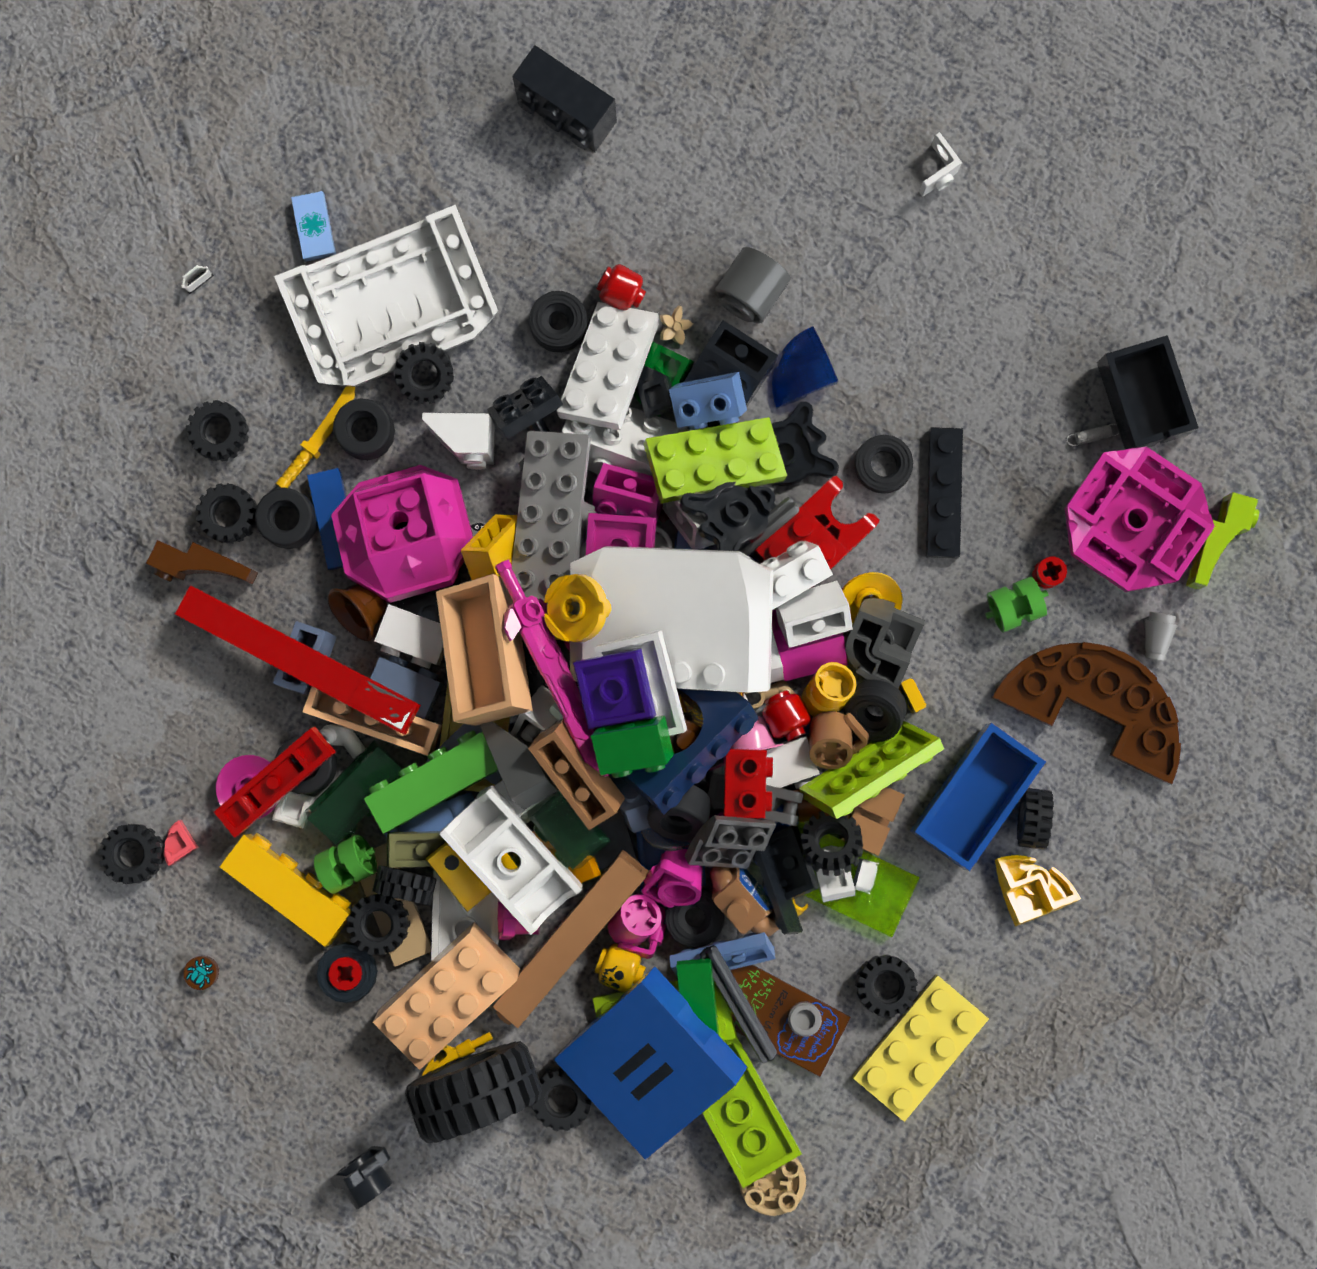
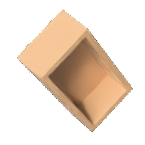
M492 574L436 591L453 721L477 726L533 711L522 636L519 631L515 638L509 641L503 629L504 613L507 612L508 607L514 602L502 578Z
M473 922L378 1010L373 1023L420 1070L517 981L520 968Z

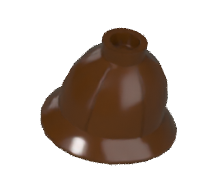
M359 584L345 589H331L327 595L328 604L338 622L360 640L370 641L373 637L374 627L386 612V601Z

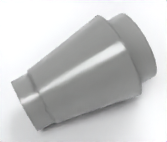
M1149 612L1148 619H1145L1146 658L1165 661V656L1178 624H1175L1176 616Z

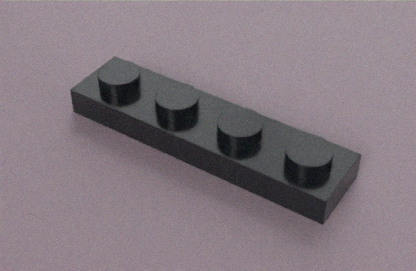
M931 427L929 429L926 557H960L963 428Z

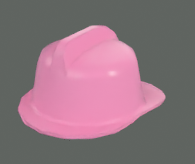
M758 716L759 719L754 723L753 728L747 734L742 735L730 749L765 750L781 746L784 743L775 744L764 718ZM723 757V758H724V762H722V763H720V764H718V765H716V766L710 768L708 771H712V770L717 769V768H719V767H721V766H724V765H725V757Z

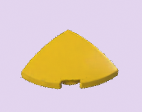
M1021 855L1004 856L995 860L1002 894L1015 927L1059 910L1081 899L1073 885L1057 869L1053 867L1047 871L1043 867L1033 864L1036 862V858Z

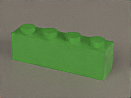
M472 730L457 739L459 745L447 751L444 746L429 754L428 758L430 761L418 767L416 763H413L399 771L398 774L401 778L389 784L385 779L369 788L371 794L365 797L364 800L383 834L394 830L498 771L483 732L476 734L475 730Z

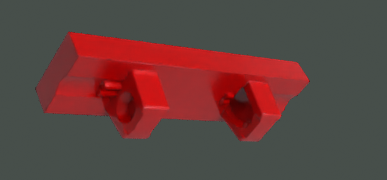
M316 727L310 728L214 811L215 815L234 838L239 836L333 756L336 751ZM291 758H296L303 766L302 771L299 770Z

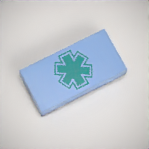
M323 191L291 197L304 261L336 255Z

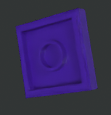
M641 648L573 662L588 730L654 718L656 716Z

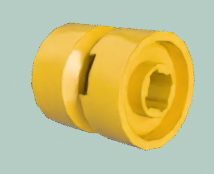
M830 662L822 665L802 693V701L808 713L815 717L824 711L840 712L855 693V676L850 669L840 663Z

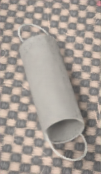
M1109 424L1071 435H1075L1077 445H1082L1116 436L1112 435L1110 425L1117 424Z

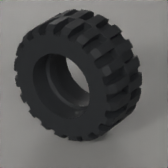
M515 1041L470 1055L421 1076L407 1085L405 1097L420 1138L426 1143H437L471 1133L474 1130L484 1128L522 1111L540 1099L543 1089L528 1047L521 1041Z

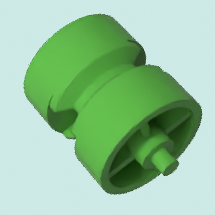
M1027 577L1013 583L1012 589L1004 586L987 593L990 612L985 613L987 619L993 617L1000 631L1004 633L1021 626L1023 619L1027 622H1032L1047 616L1044 597L1049 596L1047 590L1041 591L1033 577Z
M354 835L339 843L338 848L333 846L315 855L314 868L317 880L321 882L327 891L335 894L351 886L354 881L359 882L377 872L375 849L362 836Z

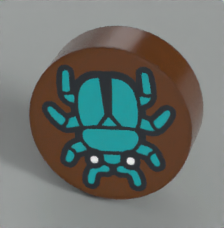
M209 956L195 957L184 968L185 982L196 990H204L211 987L219 977L218 964Z

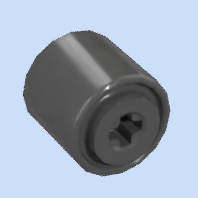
M743 247L716 287L715 295L720 300L722 306L736 317L747 322L763 323L789 284L791 277L780 264L766 254L754 248Z

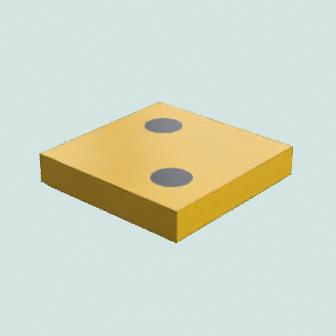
M447 842L426 858V861L467 912L491 893L490 889ZM507 853L502 856L501 861L505 868L510 870L518 868Z

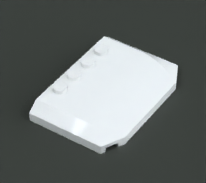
M456 205L425 216L426 219L321 261L308 266L304 264L274 276L319 384L359 386L394 372L396 359L399 358L403 349H408L409 345H418L419 342H425V344L433 343L439 349L441 347L444 351L476 339L499 313Z
M619 546L603 547L570 563V575L583 574L595 579L604 590L606 599L611 604V613L606 617L604 626L594 638L586 642L570 641V672L575 681H577L573 662L596 657L593 648L596 645L661 630L676 688L747 693L770 690L773 570L771 568L758 564L740 551ZM573 601L571 604L574 609L571 613L572 615L579 614L580 605L578 602Z

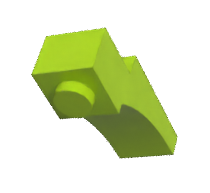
M1235 492L1223 497L1217 521L1213 520L1215 527L1193 558L1186 586L1195 589L1208 586L1213 569L1227 545L1237 534L1241 535L1250 531V528L1253 529L1259 518V510L1256 509L1258 499Z

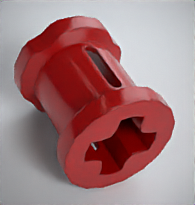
M1051 556L1037 563L1031 575L1038 586L1043 589H1050L1064 581L1067 575V567L1063 560ZM1054 569L1055 575L1045 577L1043 571Z

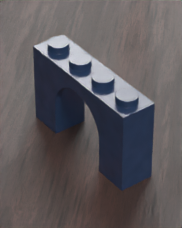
M677 688L680 697L703 716V725L699 736L687 749L674 754L664 769L656 772H645V768L632 770L633 772L630 775L621 778L665 815L671 808L680 803L683 795L695 783L700 782L705 777L707 771L719 759L728 754L733 744L742 735L747 734L759 719L750 702L737 692Z

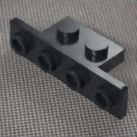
M791 825L772 834L765 851L756 850L752 858L760 869L763 878V890L771 900L774 909V921L784 935L798 934L803 931L792 900L820 888L812 864L808 865L805 855H803L801 834L798 826Z

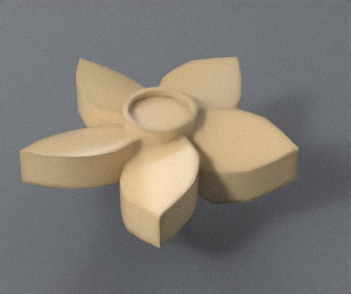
M677 306L674 309L672 317L666 314L659 315L661 322L665 325L661 330L660 340L672 339L674 342L683 345L685 340L683 330L689 329L693 323L690 320L682 319L683 312L681 306Z

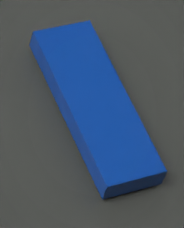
M336 468L307 475L328 570L343 568L331 514L346 498L341 470Z

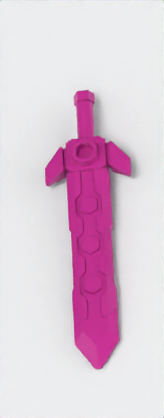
M509 559L495 565V569L498 575L501 576L514 602L508 607L507 612L504 613L503 629L509 641H512L520 631L584 762L599 772L591 735L597 728L588 730L579 688L554 635L545 623L544 614H548L547 603H544L541 598L538 599L535 596L526 597L512 570Z

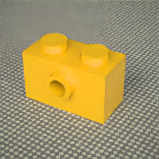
M495 514L461 549L471 580L492 574L500 576L495 569V565L509 559L512 565L517 515Z

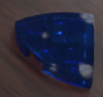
M814 326L796 335L782 351L783 355L778 367L774 368L772 378V394L775 407L778 409L806 398L808 394L838 383L830 359Z

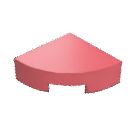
M178 820L171 826L165 840L164 858L168 866L173 865L199 848L182 820Z

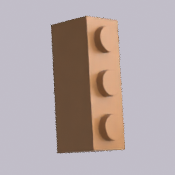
M564 718L540 733L528 749L588 830L616 814L625 797L609 776L600 775L598 771L584 762L564 723Z

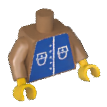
M713 866L710 871V879L713 884L712 900L738 931L743 935L750 931L754 934L765 932L767 937L777 932L779 928L774 921V909L771 900L749 871L744 868ZM795 899L792 900L799 917L807 910L808 904L801 908L796 905Z

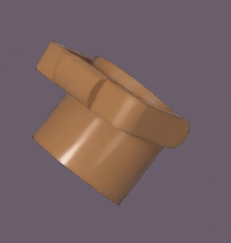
M836 711L819 713L812 718L809 725L807 740L809 743L810 759L815 765L824 769L844 767L851 761L853 754L858 753L860 749L867 745L869 734L851 713L846 715ZM852 730L859 739L852 741Z

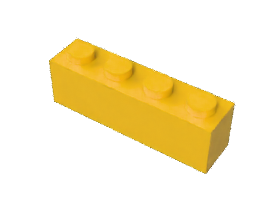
M258 833L254 836L252 834L243 835L220 865V868L324 947L331 945L346 925L348 916L351 915L352 911L348 908L351 903L339 893L331 895L322 888L323 885L314 874L309 872L305 875L296 868L298 863L289 855L282 853L279 856L271 850L272 843Z

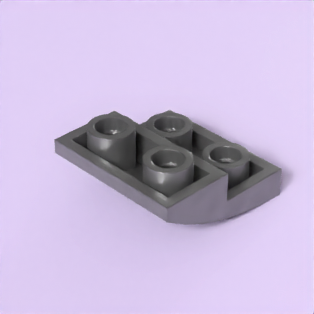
M714 815L697 832L684 857L689 865L748 869L755 851H765L776 823L774 820Z

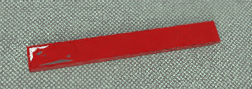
M191 585L175 612V615L404 735H406L421 706Z

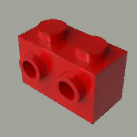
M730 749L725 756L723 816L765 818V811H772V791H766V777L772 778L773 757H767V750Z

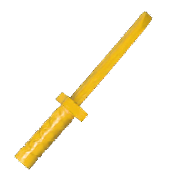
M345 387L309 441L304 440L300 444L303 450H301L300 454L297 455L275 484L278 487L289 488L312 457L318 459L321 455L319 449L333 431L336 414L343 405L354 400L356 387Z

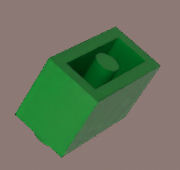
M665 715L600 727L591 735L600 775L612 774V777L619 778L630 775L633 772L632 770L644 768L645 772H656L664 769L665 765L674 755Z

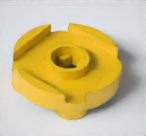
M573 574L561 576L549 586L545 594L544 603H548V614H544L545 623L550 632L563 641L586 642L594 638L604 626L606 617L611 613V604L606 599L604 590L595 579L587 575ZM573 601L578 602L580 605L579 614L572 615L571 613L574 609L571 604Z

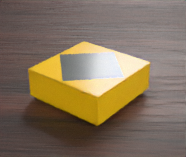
M909 678L901 682L899 690L911 714L926 708V703L914 680Z

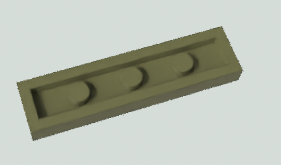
M441 831L387 832V867H429L430 864L426 861V858L446 842L440 835ZM507 852L515 864L520 863V857L516 853Z

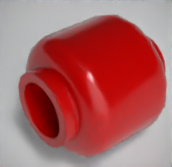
M617 264L613 268L608 266L596 287L600 291L599 299L602 302L620 310H628L631 306L638 308L646 293L645 290L641 289L643 277L621 264Z
M786 690L765 701L766 706L762 710V716L774 738L786 737L787 741L790 742L806 734L803 728L810 723L811 717L799 695L790 694Z

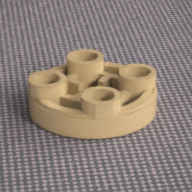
M796 1157L745 1188L742 1187L740 1182L739 1186L741 1194L750 1208L764 1215L777 1216L796 1209L805 1192L806 1176L801 1162Z

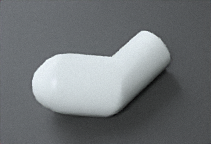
M330 724L324 726L319 731L330 745L344 746L353 759L367 751L352 729Z

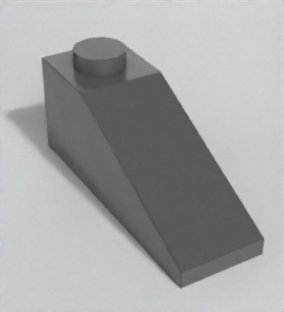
M493 721L480 725L512 801L525 810L559 790L530 752L529 747Z

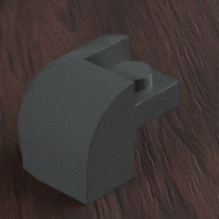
M878 598L865 599L861 603L852 624L853 630L849 631L845 650H847L848 658L855 667L856 673L868 680L885 681L898 689L910 664L911 653L923 629L925 620L894 608V602Z

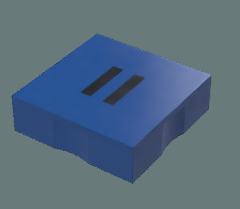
M655 966L628 989L610 1010L598 1016L576 1035L554 1059L645 1160L736 1086L748 1068L721 1037L697 1017L686 999Z

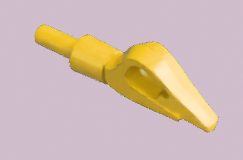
M488 1032L472 1041L467 1039L456 1047L446 1045L442 1049L446 1052V1056L440 1061H434V1056L427 1063L422 1076L474 1053L475 1048L493 1040L492 1034Z

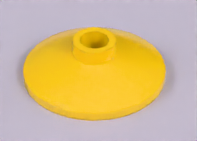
M869 572L858 575L842 588L849 603L852 624L861 603L864 601L863 598L867 595L872 594L871 598L894 602V608L901 610L903 602L901 589L894 579L883 573Z

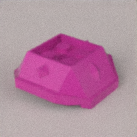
M1147 446L1102 453L1064 508L1071 556L1124 592L1178 582L1215 527L1212 516L1209 514L1202 483ZM1129 513H1135L1140 517L1141 525L1139 528H1134L1129 524Z
M423 465L359 482L331 514L346 576L389 603L453 585L459 574V569L464 563L461 549L473 538L458 479ZM408 522L405 528L395 529L399 523Z

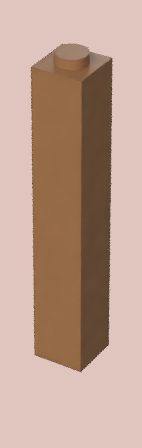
M624 850L620 852L522 968L517 981L495 1001L492 1007L497 1010V1016L508 1025L513 1024L517 1028L520 1027L643 882L648 870Z

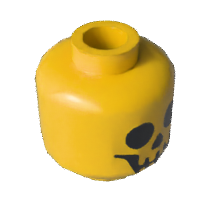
M614 943L609 949L603 948L595 968V973L599 974L598 979L602 985L626 992L643 977L646 967L640 965L642 957L639 954L618 948V944Z

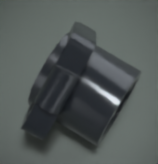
M372 1146L340 1169L330 1178V1182L335 1188L343 1189L357 1210L373 1200L393 1183L382 1167L391 1157L385 1147Z

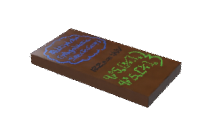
M755 965L730 970L777 1050V1054L820 1077L851 1017ZM810 1002L820 1011L822 1023L815 1034L803 1037L795 1034L790 1028L788 1013L796 1003ZM732 1014L736 1032L745 1036Z

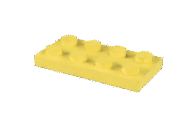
M937 974L914 1000L911 1008L909 1007L852 1076L853 1079L904 1122L989 1020L988 1017Z

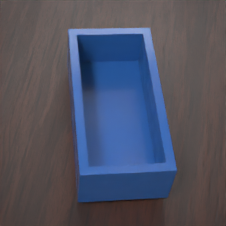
M984 724L910 832L963 870L970 871L1046 761L994 724Z

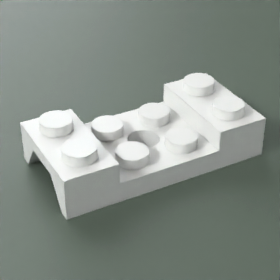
M491 785L441 830L440 835L529 934L532 935L550 914L567 899L577 895L582 890L583 884L561 860L558 861L516 815L515 809ZM507 852H514L520 857L521 864L516 869H507L502 864V856Z

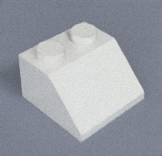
M422 413V420L430 432L461 464H467L468 469L481 470L486 469V464H494L495 426L489 414Z

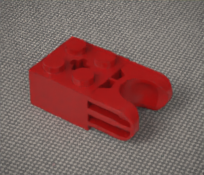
M834 476L799 508V512L766 539L755 550L754 556L762 563L769 558L778 557L786 552L788 547L799 541H808L819 545L830 570H832L876 528L880 519L875 514L867 513L860 520L851 524L840 523L832 515L831 504L834 498L841 492L843 481L838 476Z

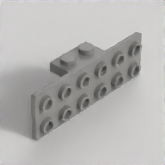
M529 431L527 433L512 559V570L526 597L535 596L544 601L549 586L557 578L570 575V563L584 557L586 554L588 513H596L594 511L595 506L584 502L591 437L587 434Z

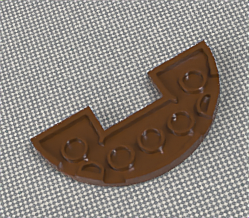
M1087 642L1060 644L1032 654L1013 667L1002 679L991 696L992 699L1049 727L1053 726L1065 699H1068L1123 726L1109 756L1168 785H1172L1181 753L1177 724L1179 720L1170 696H1167L1157 681V677L1138 660L1120 650Z

